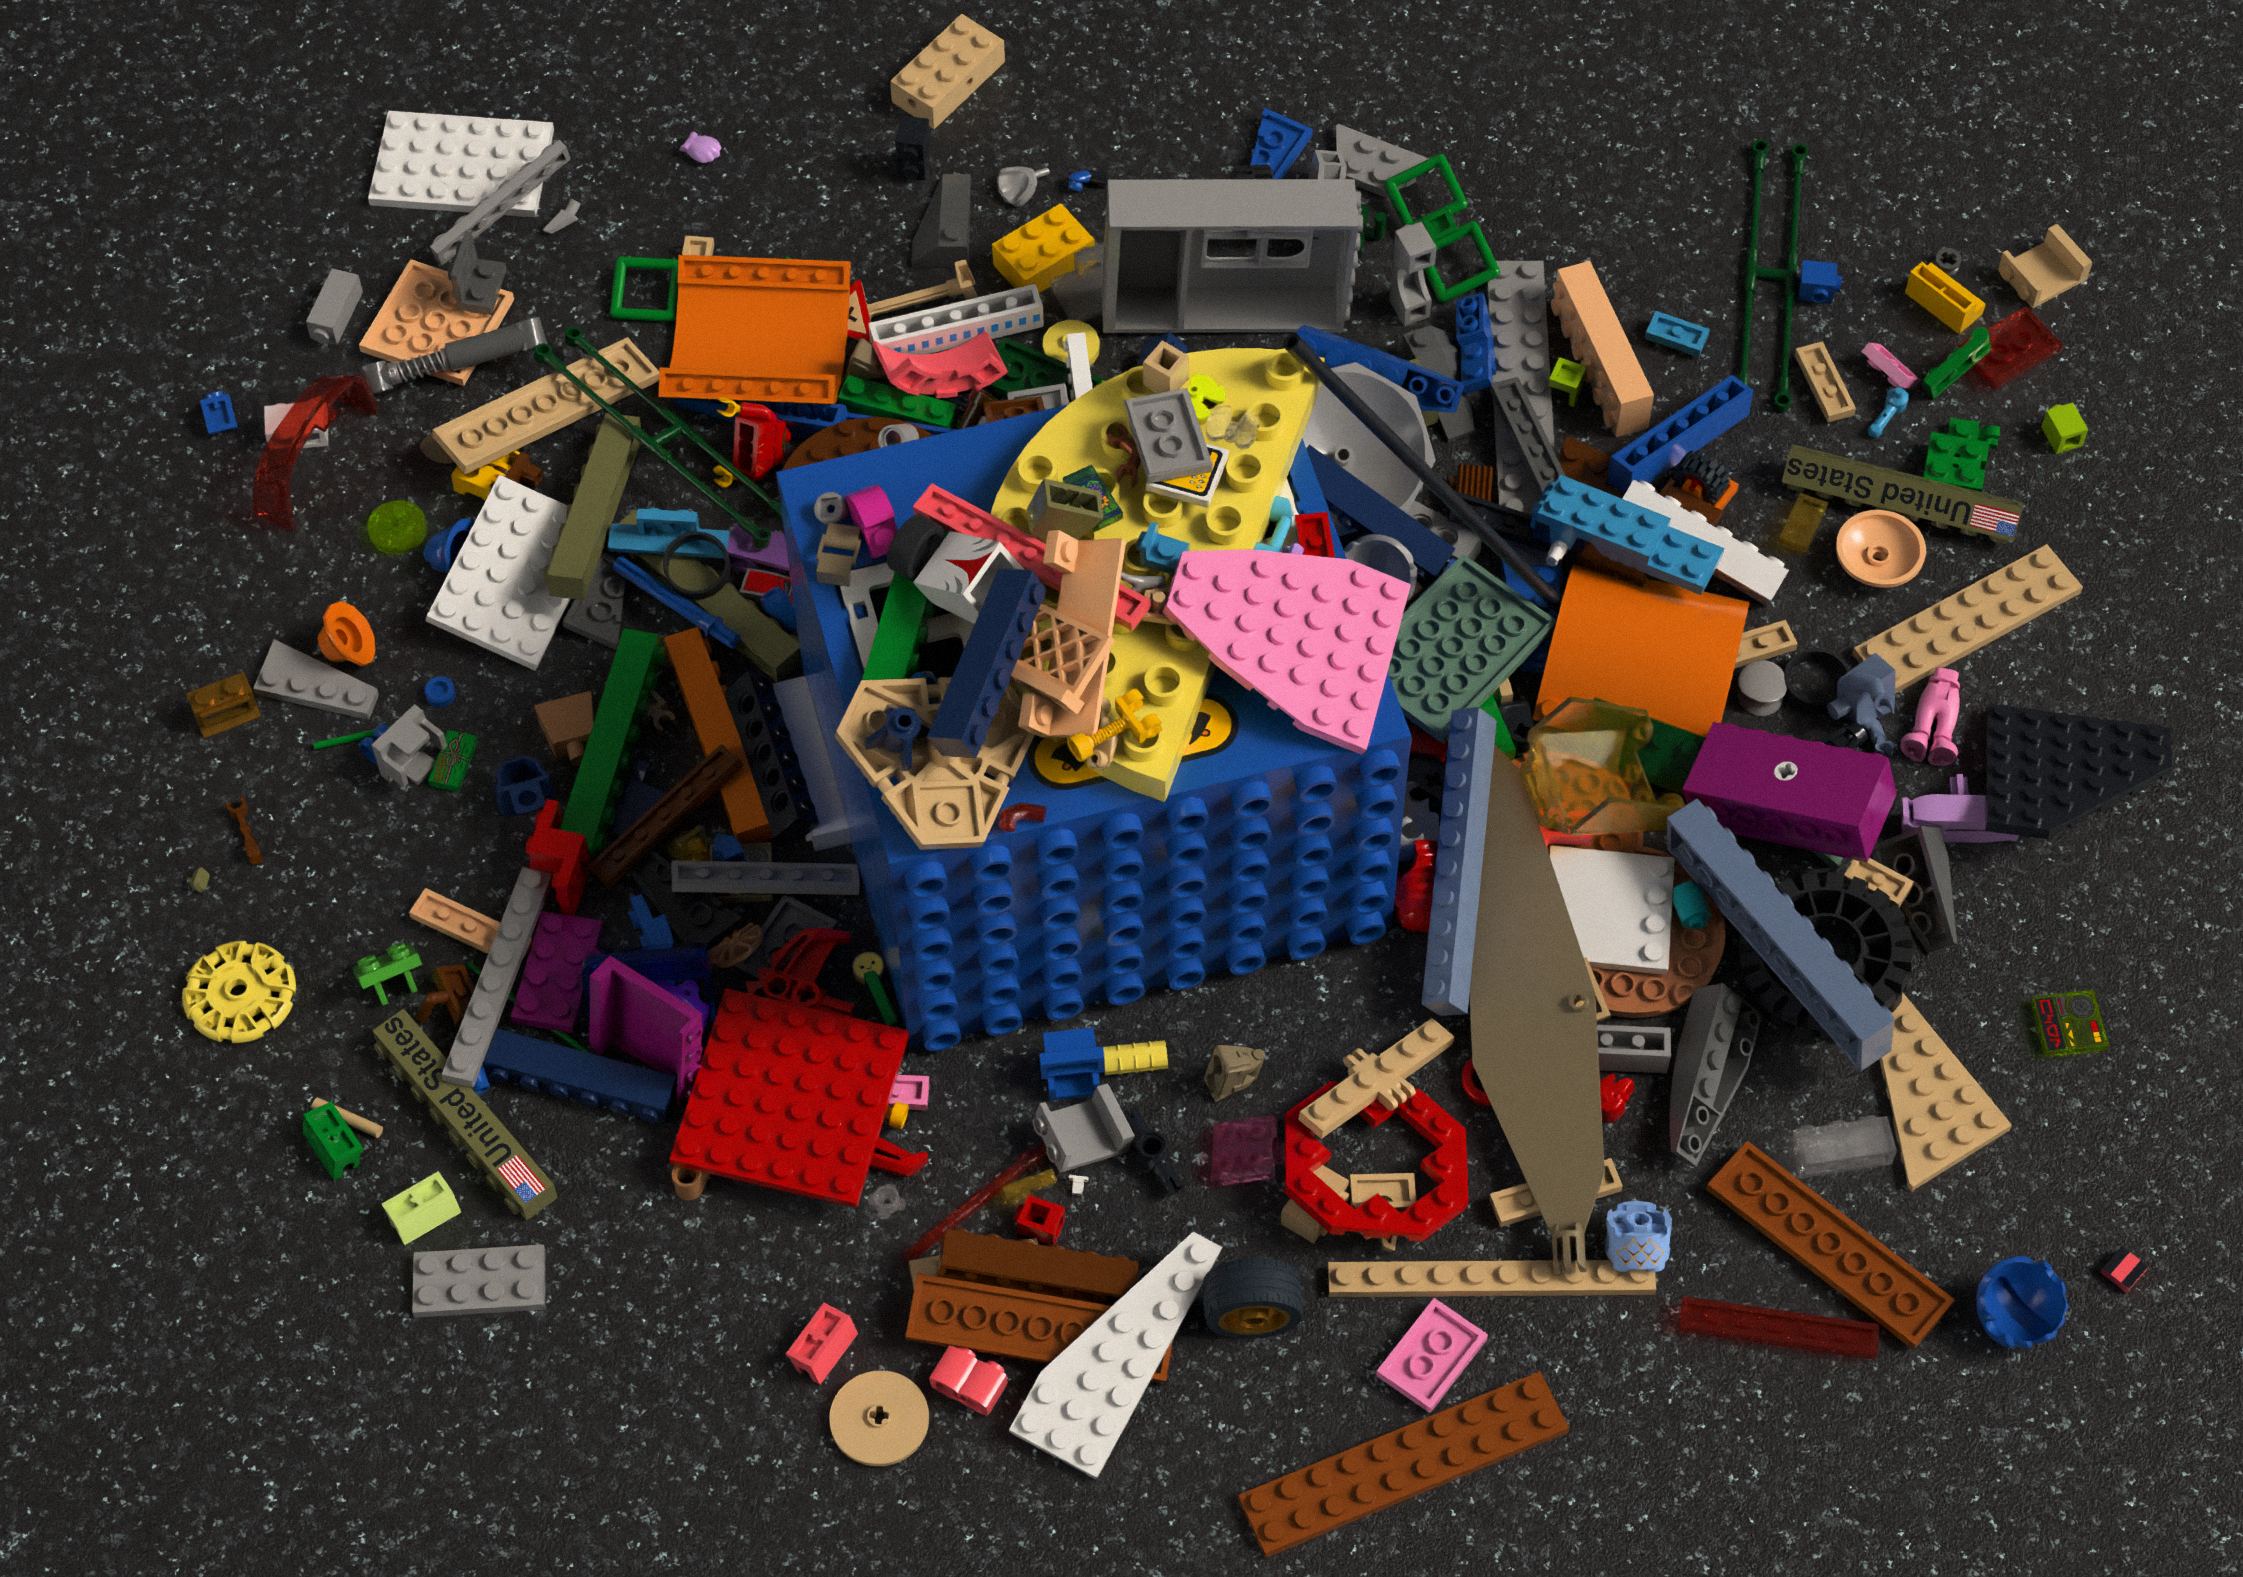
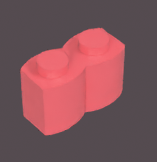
M950 1345L929 1377L932 1388L986 1416L990 1414L1008 1384L1007 1376L1004 1373L1005 1370L999 1364L990 1360L987 1363L977 1360L976 1354L970 1349L956 1348Z

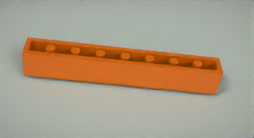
M698 627L664 637L666 654L705 758L722 744L740 759L743 767L718 789L734 835L739 843H756L772 839L773 835L731 710H729L727 704L728 701L725 695L727 687L725 684L720 686L718 678L722 676L716 660L711 662L709 654H712V648L708 637L702 638Z

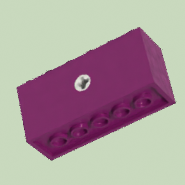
M1713 722L1683 787L1687 804L1698 799L1704 807L1709 806L1714 811L1718 823L1723 828H1729L1733 834L1866 863L1870 858L1897 794L1889 758L1881 754L1855 751L1849 747H1836L1819 741L1811 742L1796 739L1790 735L1781 736L1767 733L1760 729L1752 730L1738 727L1731 723L1722 724Z

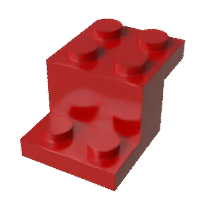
M546 799L543 810L539 809L535 819L536 830L534 836L530 835L528 837L526 854H529L530 869L552 873L551 885L556 890V902L559 903L561 914L575 916L589 876L586 867L591 863L587 841L583 834L560 830L563 818L559 801Z

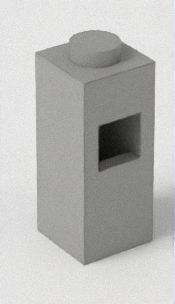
M331 269L306 320L311 339L320 343L338 345L363 293L359 275Z

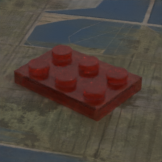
M2026 306L1987 329L1991 350L1972 368L1993 390H1996L2060 353L2063 344ZM1970 338V339H1968L1967 341L1961 343L1958 348H1961L1962 346H1964V345H1965L1969 340H1971L1972 338Z

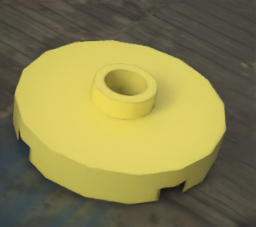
M1065 320L1057 322L1047 330L1043 337V353L1066 363L1065 358L1068 357V353L1064 352L1063 341H1066L1067 334L1085 332L1090 366L1099 355L1100 340L1097 332L1089 324L1080 320Z

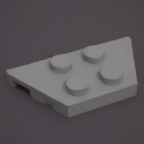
M1337 124L1336 152H1342L1347 166L1345 179H1355L1356 187L1387 199L1389 196L1384 187L1386 179L1429 159L1343 125ZM1416 178L1398 186V190L1410 186L1416 182Z

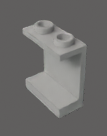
M1108 1083L1097 1086L1091 1100L1050 1112L1046 1102L1040 1103L1033 1118L1034 1130L1038 1136L1042 1137L1046 1145L1048 1158L1051 1162L1055 1163L1060 1173L1127 1153L1135 1137Z

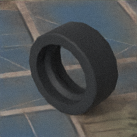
M921 514L909 518L898 530L891 542L886 561L888 568L904 578L914 581L943 542L945 534L943 527Z

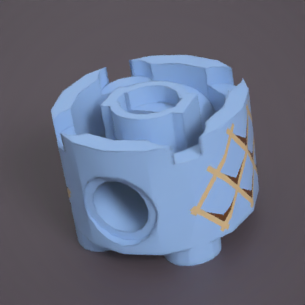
M1643 1201L1620 1203L1614 1212L1611 1208L1606 1218L1607 1236L1605 1253L1608 1259L1612 1261L1613 1268L1622 1272L1631 1269H1648L1653 1272L1663 1270L1665 1262L1669 1259L1670 1255L1669 1244L1672 1218L1669 1212L1663 1208V1213L1656 1210V1204Z

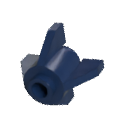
M895 704L886 705L884 710L887 717L885 725L867 737L864 746L866 750L882 747L884 743L892 752L900 753L899 758L903 770L908 771L912 767V747L916 739L927 737L931 725L921 719L914 711Z

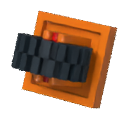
M1692 450L1686 453L1673 469L1672 478L1660 491L1659 495L1664 497L1671 485L1723 510L1738 491L1739 484L1728 478V472H1723L1724 466L1716 464L1718 462L1717 459L1711 460L1709 454L1705 453L1702 455L1701 451L1697 450L1694 452Z

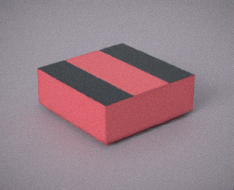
M2122 1246L2102 1268L2100 1273L2127 1293L2149 1266Z

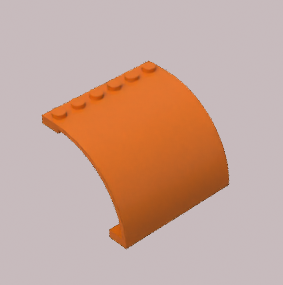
M678 255V302L674 345L670 368L660 367L659 397L700 399L727 397L731 400L835 404L841 388L846 355L851 262Z
M1574 561L1556 621L1533 720L1582 731L1594 697L1707 737L1713 722L1721 723L1750 602L1704 591L1702 595H1699L1677 585L1648 578L1643 587L1635 585L1634 581L1629 580L1628 582L1620 579L1619 575L1615 574L1613 576L1606 573V570L1601 569L1600 571Z

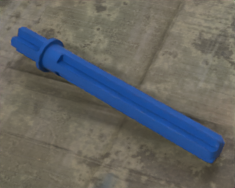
M618 557L616 562L613 563L612 568L614 571L697 625L705 632L706 637L710 639L715 637L731 649H734L737 642L741 640V635L723 624V619L720 616L714 617L710 613L705 612L624 557Z

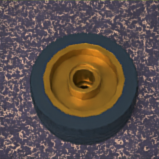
M1268 1258L1240 1259L1214 1267L1207 1272L1203 1280V1305L1207 1327L1218 1335L1238 1339L1271 1337L1294 1329L1300 1324L1303 1311L1302 1288L1298 1270L1284 1261Z

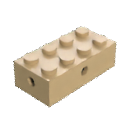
M961 14L890 81L892 103L914 117L929 119V126L935 129L1005 62L1004 40Z

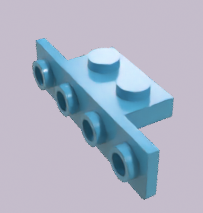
M649 508L637 510V525L611 523L608 550L611 552L664 555L667 547L674 539L682 534L693 531L706 532L715 536L728 550L730 532L728 530L700 529L697 512ZM703 540L687 542L673 553L675 556L725 558L723 552L716 545Z

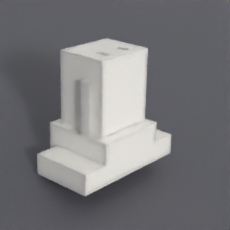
M1069 1175V1181H1073L1072 1195L1082 1196L1084 1182L1088 1183V1177Z

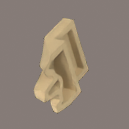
M1414 1173L1350 1174L1348 1178L1350 1205L1354 1209L1377 1193L1400 1213L1417 1202ZM1390 1235L1389 1239L1380 1238L1384 1251H1395L1396 1235Z

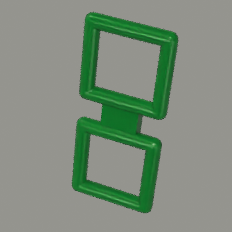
M1437 154L1384 181V187L1403 226L1422 222L1437 247L1436 251L1467 235H1471L1487 270L1448 289H1445L1434 265L1424 268V272L1439 302L1445 303L1500 275V269L1478 223L1470 221L1458 228L1452 215L1464 210L1468 203L1445 155ZM1438 167L1454 202L1413 221L1397 187Z
M618 257L615 263L611 296V318L675 322L678 302V259ZM626 268L671 270L667 310L622 308Z

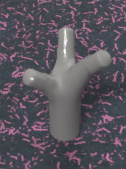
M1121 571L1120 579L1132 584L1131 589L1137 593L1146 589L1166 587L1165 576H1136Z

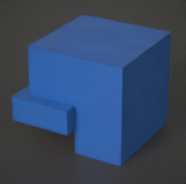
M1094 1027L1043 1033L1044 1053L1039 1054L1041 1079H1047L1050 1101L1093 1096L1096 1087L1100 1086L1099 1073L1105 1072L1103 1046L1096 1047Z

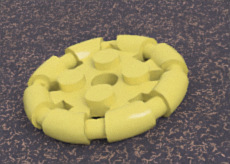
M234 941L215 947L216 951L208 956L204 954L196 961L186 976L188 983L182 991V1003L187 1018L194 1021V1028L204 1036L218 1042H222L223 1039L231 1040L233 1044L250 1042L263 1037V1033L270 1028L275 1030L289 1014L293 1006L291 998L296 995L295 975L291 966L284 963V956L274 948L259 942L254 945L247 944L246 941ZM245 956L252 957L251 964L242 963ZM222 961L224 962V964L215 969V965ZM267 969H274V971L269 973L268 975L265 972V970ZM204 983L209 984L208 989H199ZM237 985L247 987L246 991L241 995L234 996L230 994L232 988ZM271 991L279 992V997H272ZM211 1006L212 1010L204 1014V1009ZM262 1012L265 1017L255 1022L252 1017ZM226 1020L234 1024L233 1028L224 1027Z

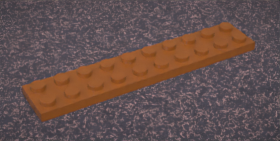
M1539 1371L1238 1495V1501L1264 1557L1267 1558L1567 1434L1569 1426L1543 1375Z

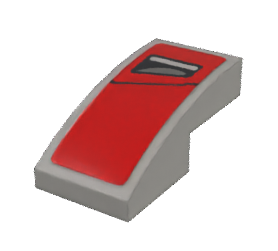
M753 568L746 570L739 590L740 596L763 605L760 598L770 589L780 586L782 590L787 591L794 607L791 578L789 576Z

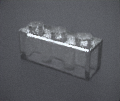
M1869 1115L1852 1122L1837 1120L1826 1126H1801L1797 1130H1793L1789 1142L1798 1179L1891 1165L1897 1152L1887 1116L1877 1118L1874 1115Z

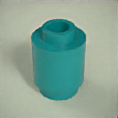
M1693 881L1684 882L1673 889L1674 896L1672 901L1682 926L1691 930H1699L1705 927L1711 919L1712 913L1702 888L1698 887Z

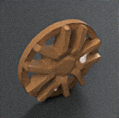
M749 923L739 930L736 928L732 934L723 937V940L718 945L710 949L711 955L709 958L717 968L733 966L749 957L760 946L764 933L758 925L754 926L753 923Z

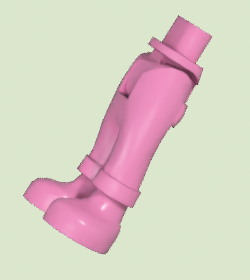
M1937 667L1934 675L1929 678L1928 685L1922 692L1916 710L1915 726L1912 733L1906 734L1901 739L1900 745L1904 755L1913 761L1921 762L1924 760L1932 723L1935 719L1937 720V725L1928 757L1929 764L1945 766L1952 764L1957 758L1958 749L1951 741L1959 713L1960 684L1957 681L1959 674L1954 670Z

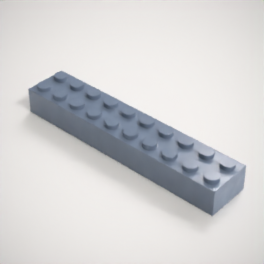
M1695 799L1667 817V850L1860 1072L1891 1052L1894 1017L1890 1010L1884 1005L1880 1006L1874 999L1869 986L1865 983H1860L1854 977L1850 965L1845 960L1840 961L1834 954L1830 942L1816 934L1811 921L1805 915L1801 916L1794 909V904L1786 893L1781 894L1770 874L1766 871L1762 872L1756 866L1752 854L1747 849L1742 850L1736 843V838L1731 830L1727 827L1723 828L1718 823L1714 811L1709 806L1704 807L1698 799Z

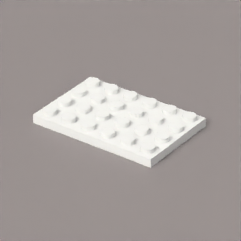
M388 111L368 196L369 204L371 206L471 213L482 199L489 198L504 181L511 180L519 173L523 165L534 161L541 155L542 150L551 144L554 132L553 122ZM543 183L504 215L536 217Z
M499 475L425 621L536 671L571 600L549 596L548 584L544 583V570L546 565L550 566L552 548L553 545H558L559 529L561 524L566 523L568 506Z

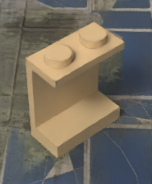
M2055 224L2048 228L2044 243L2015 258L2008 250L2004 251L1998 270L2002 278L2016 289L2019 297L2025 300L2032 308H2035L2087 280L2092 261L2058 224Z

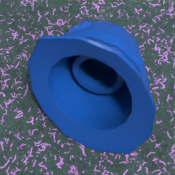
M472 518L460 519L453 526L434 534L428 540L423 555L434 570L449 573L475 523Z

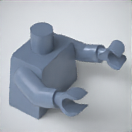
M1874 653L1838 680L1837 699L1827 704V710L1835 720L1845 716L1850 721L1859 723L1868 733L1872 744L1875 745L1874 753L1883 755L1885 752L1892 756L1894 744L1891 741H1885L1886 736L1882 725L1876 718L1884 719L1883 715L1889 712L1894 714L1895 669L1877 653Z

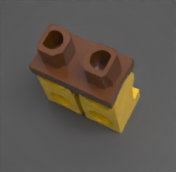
M515 450L467 474L463 473L457 465L451 477L455 492L463 495L468 492L486 501L499 475L521 485L527 483L536 487L541 482L543 474L542 469L531 464L528 454Z

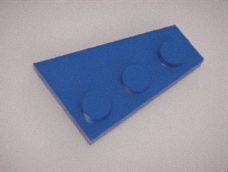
M1264 108L1250 165H1269L1273 172V179H1283L1311 139L1313 129Z

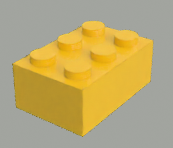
M1060 203L992 244L993 265L1014 288L1035 284L1038 293H1041L1095 260V239Z

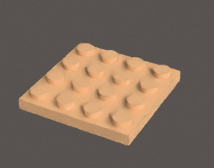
M410 259L360 342V351L390 362L398 361V363L403 362V359H406V361L410 360L411 356L417 358L419 354L421 356L426 355V352L429 354L434 353V350L439 352L440 348L445 347V343L497 330L514 301L513 293L500 289L492 315L458 310L456 298L452 296L453 284L452 280L448 279V271ZM475 366L454 372L452 369L445 371L439 369L438 373L432 371L430 375L464 386Z

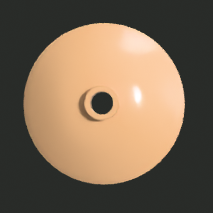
M1869 510L1854 515L1843 524L1836 540V554L1839 563L1851 577L1869 586L1887 588L1902 585L1919 573L1926 556V544L1920 530L1904 516L1886 510Z

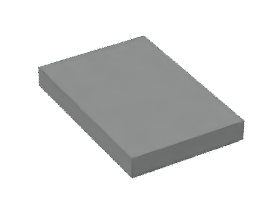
M1187 388L1124 400V410L1148 484L1212 471L1213 464Z

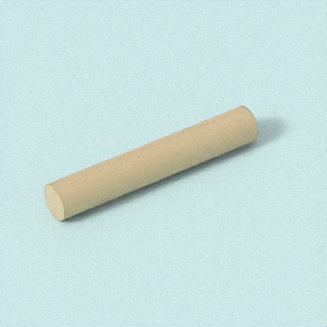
M317 1097L312 1103V1109L328 1102ZM335 1105L347 1125L376 1138H379L382 1134L383 1126Z

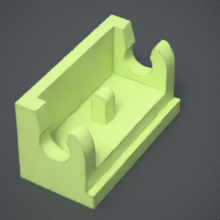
M439 1171L382 1203L393 1228H396L404 1245L461 1213L452 1190Z

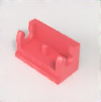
M823 1303L786 1352V1355L799 1373L806 1370L810 1378L821 1385L858 1335V1332L849 1315Z

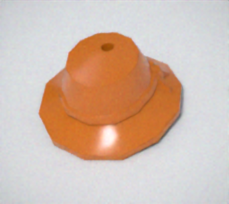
M343 601L329 605L323 616L324 626L317 637L322 653L335 663L351 661L360 666L372 663L375 655V636L367 619L354 606Z

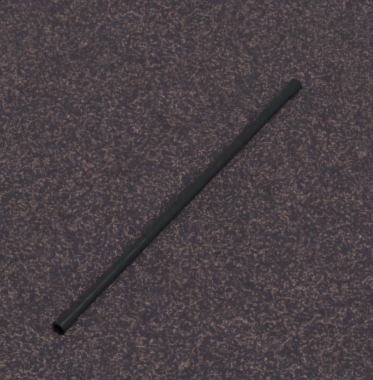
M1293 333L1289 335L1283 343L1284 349L1330 390L1533 591L1559 614L1563 598L1344 383L1298 334Z

